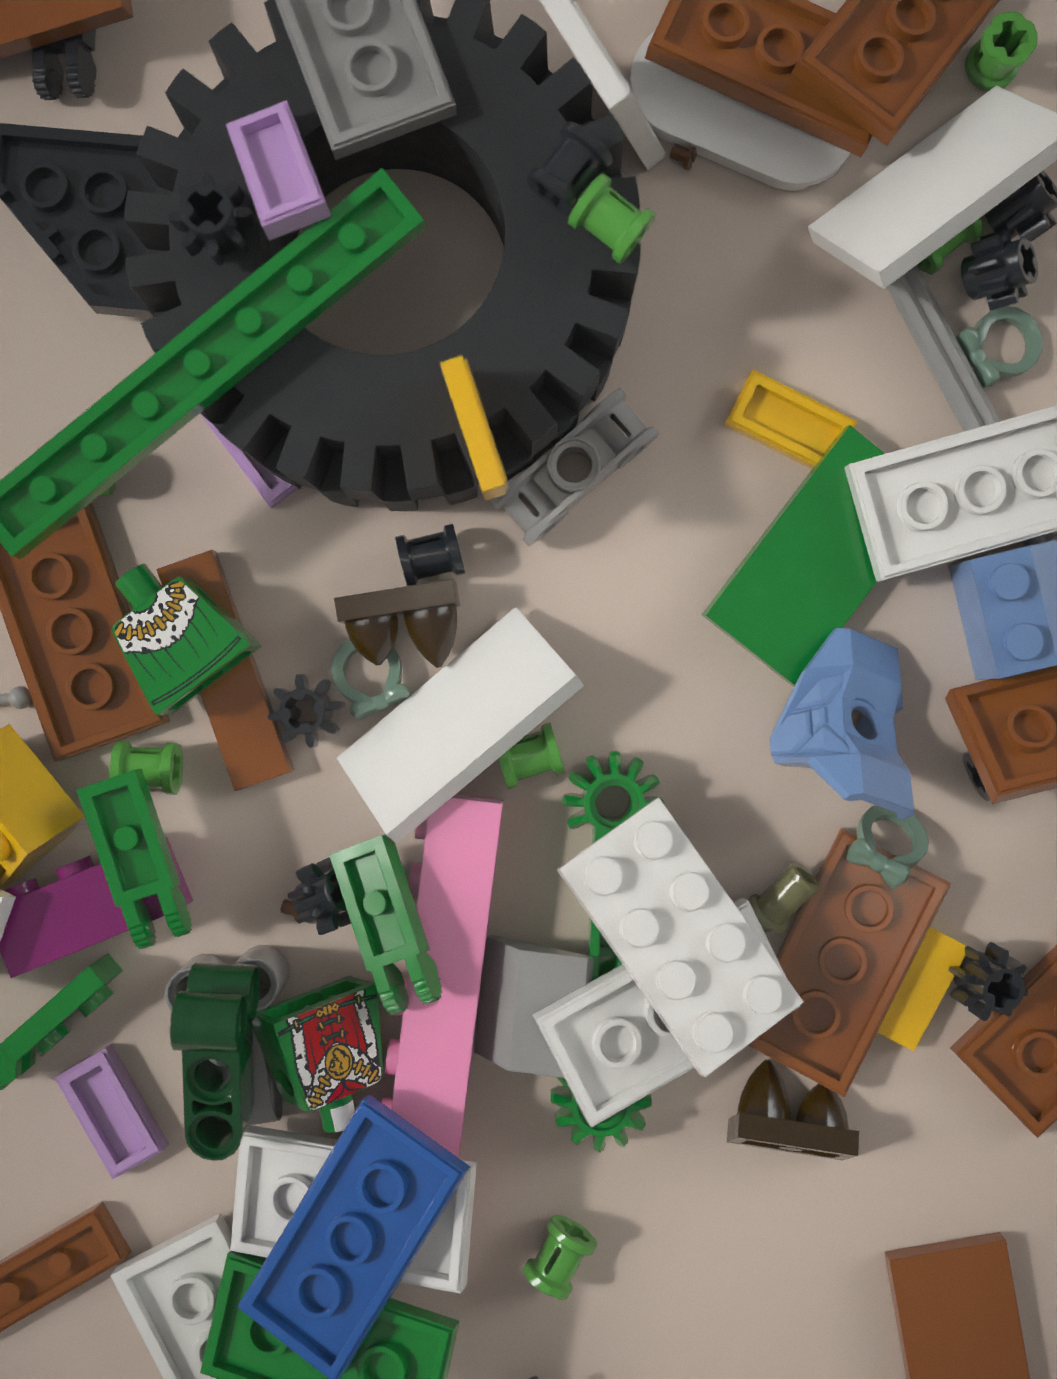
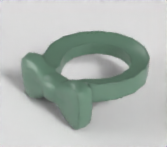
M1006 306L992 310L977 321L974 328H965L956 336L983 388L991 387L999 378H1011L1025 373L1037 363L1042 352L1043 338L1038 324L1030 314L1018 307ZM993 323H1010L1022 333L1025 341V353L1019 362L1010 364L997 360L991 361L987 358L982 349V344L986 340L989 328Z
M350 639L341 644L334 654L331 665L333 683L340 693L353 703L350 706V713L355 719L363 720L376 711H382L390 705L403 702L410 696V689L405 684H401L403 670L400 656L394 647L387 657L390 669L385 683V691L373 697H367L363 692L351 687L346 681V663L353 654L358 652Z
M877 805L871 806L859 820L856 831L857 840L853 841L849 846L846 860L859 866H869L873 871L880 873L883 881L890 888L896 889L906 882L910 877V869L915 867L927 853L929 840L926 829L914 815L901 820L891 810ZM879 820H888L900 825L911 838V853L888 859L877 852L871 830L872 824Z

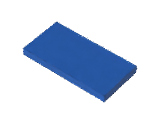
M372 1095L366 1096L362 1099L237 1307L327 1378L340 1379L354 1359L470 1166Z

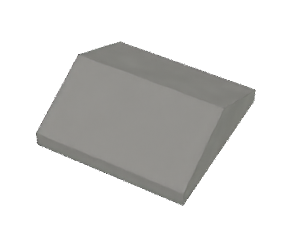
M495 935L487 936L474 1053L507 1071L564 1078L532 1015L592 982L594 957Z

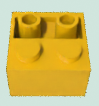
M10 724L0 729V889L4 890L63 842L85 817Z

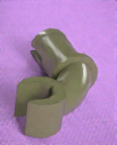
M791 862L788 868L761 895L753 894L748 899L764 933L771 931L783 933L787 929L786 921L814 894L821 890L817 879L798 862Z

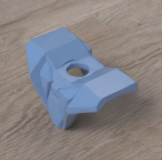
M836 628L832 630L800 674L773 729L772 736L770 737V752L774 763L781 766L813 769L844 800H863L891 810L897 814L898 819L903 820L914 815L910 770L897 752L894 714L903 709L898 648L853 629ZM852 710H857L863 714L856 728L852 723Z

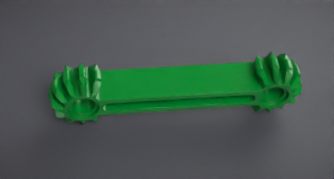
M610 751L608 756L609 770L602 771L599 761L594 755L586 758L587 766L594 775L590 780L580 773L572 771L568 778L575 786L583 789V794H564L562 796V803L569 807H583L584 809L567 819L569 828L576 829L591 822L593 844L651 801L659 798L643 795V793L654 789L660 783L656 775H647L637 782L634 781L644 764L641 759L634 757L627 765L624 773L620 772V753L618 751ZM615 785L626 789L629 796V804L621 815L607 817L597 810L596 800L604 788ZM589 917L587 955L594 957L593 981L622 965V963ZM557 1077L563 1085L550 1090L551 1103L561 1107L555 1113L557 1126H572L571 1141L575 1145L582 1143L589 1134L593 1135L594 1149L599 1153L606 1146L605 1137L613 1135L619 1146L625 1147L628 1144V1138L624 1127L627 1126L633 1130L643 1131L646 1123L639 1111L652 1106V1098L649 1094L597 1125L590 1127L565 1078Z

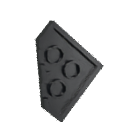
M0 123V199L96 314L154 318L153 312L130 288L126 269V257L147 254V248L124 221L127 191L155 193L157 189L156 183L136 155L143 135Z

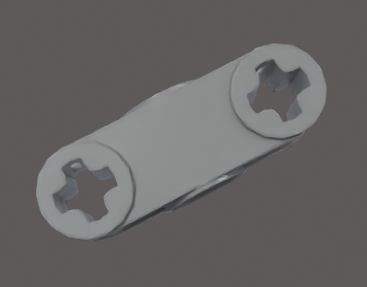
M621 388L616 389L598 403L578 426L556 443L533 465L525 468L509 480V489L506 490L507 494L491 499L490 502L495 508L503 507L524 531L523 541L528 546L533 545L546 535L569 513L571 508L614 471L624 467L660 434L654 427L647 428L624 402L627 395ZM573 453L584 455L592 465L591 473L588 477L576 483L564 480L557 470L559 462L563 457ZM525 497L538 512L539 516H534L520 498Z

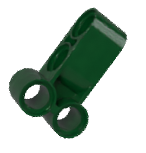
M194 963L189 972L187 991H179L173 1002L170 1020V1041L173 1050L182 1051L185 1138L192 1152L202 1159L217 1161L232 1156L241 1144L254 1105L252 1021L256 1017L260 993V974L257 965ZM210 1059L219 1060L226 1064L227 1067L217 1066ZM213 1116L222 1117L226 1121L218 1120Z

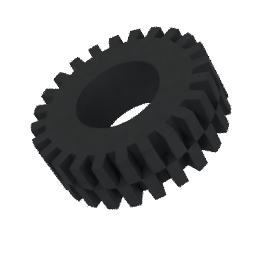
M267 0L264 2V6L276 42L256 52L233 22L228 24L208 41L224 79L212 90L188 71L182 69L165 92L184 127L182 132L176 137L147 126L141 138L136 155L156 183L157 189L155 193L128 190L124 221L147 248V254L126 257V269L130 288L154 314V318L141 323L146 339L153 352H158L297 238L300 229L269 241L260 222L226 127L227 123L287 100L324 198L344 183L359 176L379 171L381 168L383 170L408 169L439 176L463 189L488 214L504 246L502 263L493 287L482 305L468 321L446 338L430 346L407 353L370 355L337 347L304 328L200 414L211 422L227 440L278 478L299 489L303 485L318 490L335 503L358 508L360 500L380 501L390 511L405 512L418 510V500L444 496L450 505L477 498V486L480 483L440 363L459 356H463V359L467 358L507 482L532 465L533 455L545 448L549 443L556 445V443L576 427L579 413L590 399L593 401L597 400L609 377L613 358L618 347L621 346L640 264L641 243L635 247L622 264H619L612 258L613 250L584 227L575 230L567 223L569 216L558 212L544 202L528 185L527 175L532 168L541 169L562 141L561 129L567 122H574L593 133L607 147L613 158L606 171L598 170L577 197V202L590 184L600 174L604 173L612 180L610 188L639 210L640 201L636 177L622 178L621 175L625 140L620 126L612 113L596 120L591 117L593 83L574 57L556 72L552 73L548 70L547 31L530 18L521 14L504 39L494 35L490 0H455L448 18L433 16L430 0H416L455 101L457 115L335 160L275 0ZM204 173H210L217 186L223 190L229 184L236 181L245 194L244 201L239 207L251 208L258 219L257 225L245 227L244 241L249 251L245 253L236 249L229 254H224L223 265L219 266L205 248L198 255L190 256L181 245L183 237L188 232L176 230L168 219L169 214L181 212L182 197L177 188L183 186L190 189L196 184L203 183ZM211 214L205 221H210L216 226L223 218L219 219Z

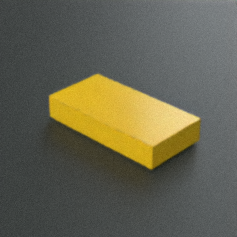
M463 356L441 362L440 366L484 499L487 501L507 494L506 490L509 489L508 482L467 358L463 359Z
M752 369L724 426L812 469L842 430L849 425L855 428L857 421Z
M930 926L878 1033L914 1052L955 976L948 971L949 967L961 965L965 957L964 947L966 945Z

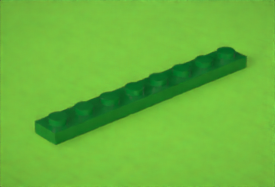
M383 168L330 210L331 217L310 226L0 480V543L11 557L19 559L25 557L426 229L423 217Z

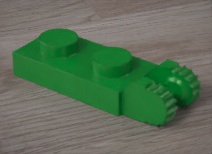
M142 768L76 789L115 907H121L127 928L130 930V936L136 947L144 949L156 943L155 927L151 920L149 909L142 900V898L154 894L158 895L166 923L175 937H180L191 933L192 924L184 895L177 887L181 883Z
M384 834L330 854L366 971H371L378 994L381 996L380 1001H382L386 1012H389L390 1015H395L408 1009L409 996L405 988V981L402 972L394 965V962L403 959L420 1001L428 1004L439 1000L442 993L441 979L438 977L435 961L426 952L430 948L395 842Z
M109 953L84 969L0 1043V1090L6 1088L35 1064L36 1051L43 1056L71 1032L64 1023L78 1010L86 1018L114 994L108 984L122 973L123 969Z

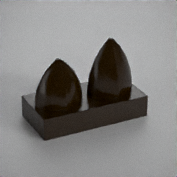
M454 579L334 598L337 621L345 624L349 639L356 650L376 666L381 665L394 647L398 634V616L404 615L409 636L417 650L436 668L442 667L450 654L457 630L456 606H460L457 583Z
M764 1060L748 1078L741 1093L737 1114L728 1119L727 1143L843 1161L858 1156L859 1131L849 1130L847 1113L839 1095L819 1083L806 1094L799 1106L796 1121L790 1120L789 1099L784 1082L771 1060Z

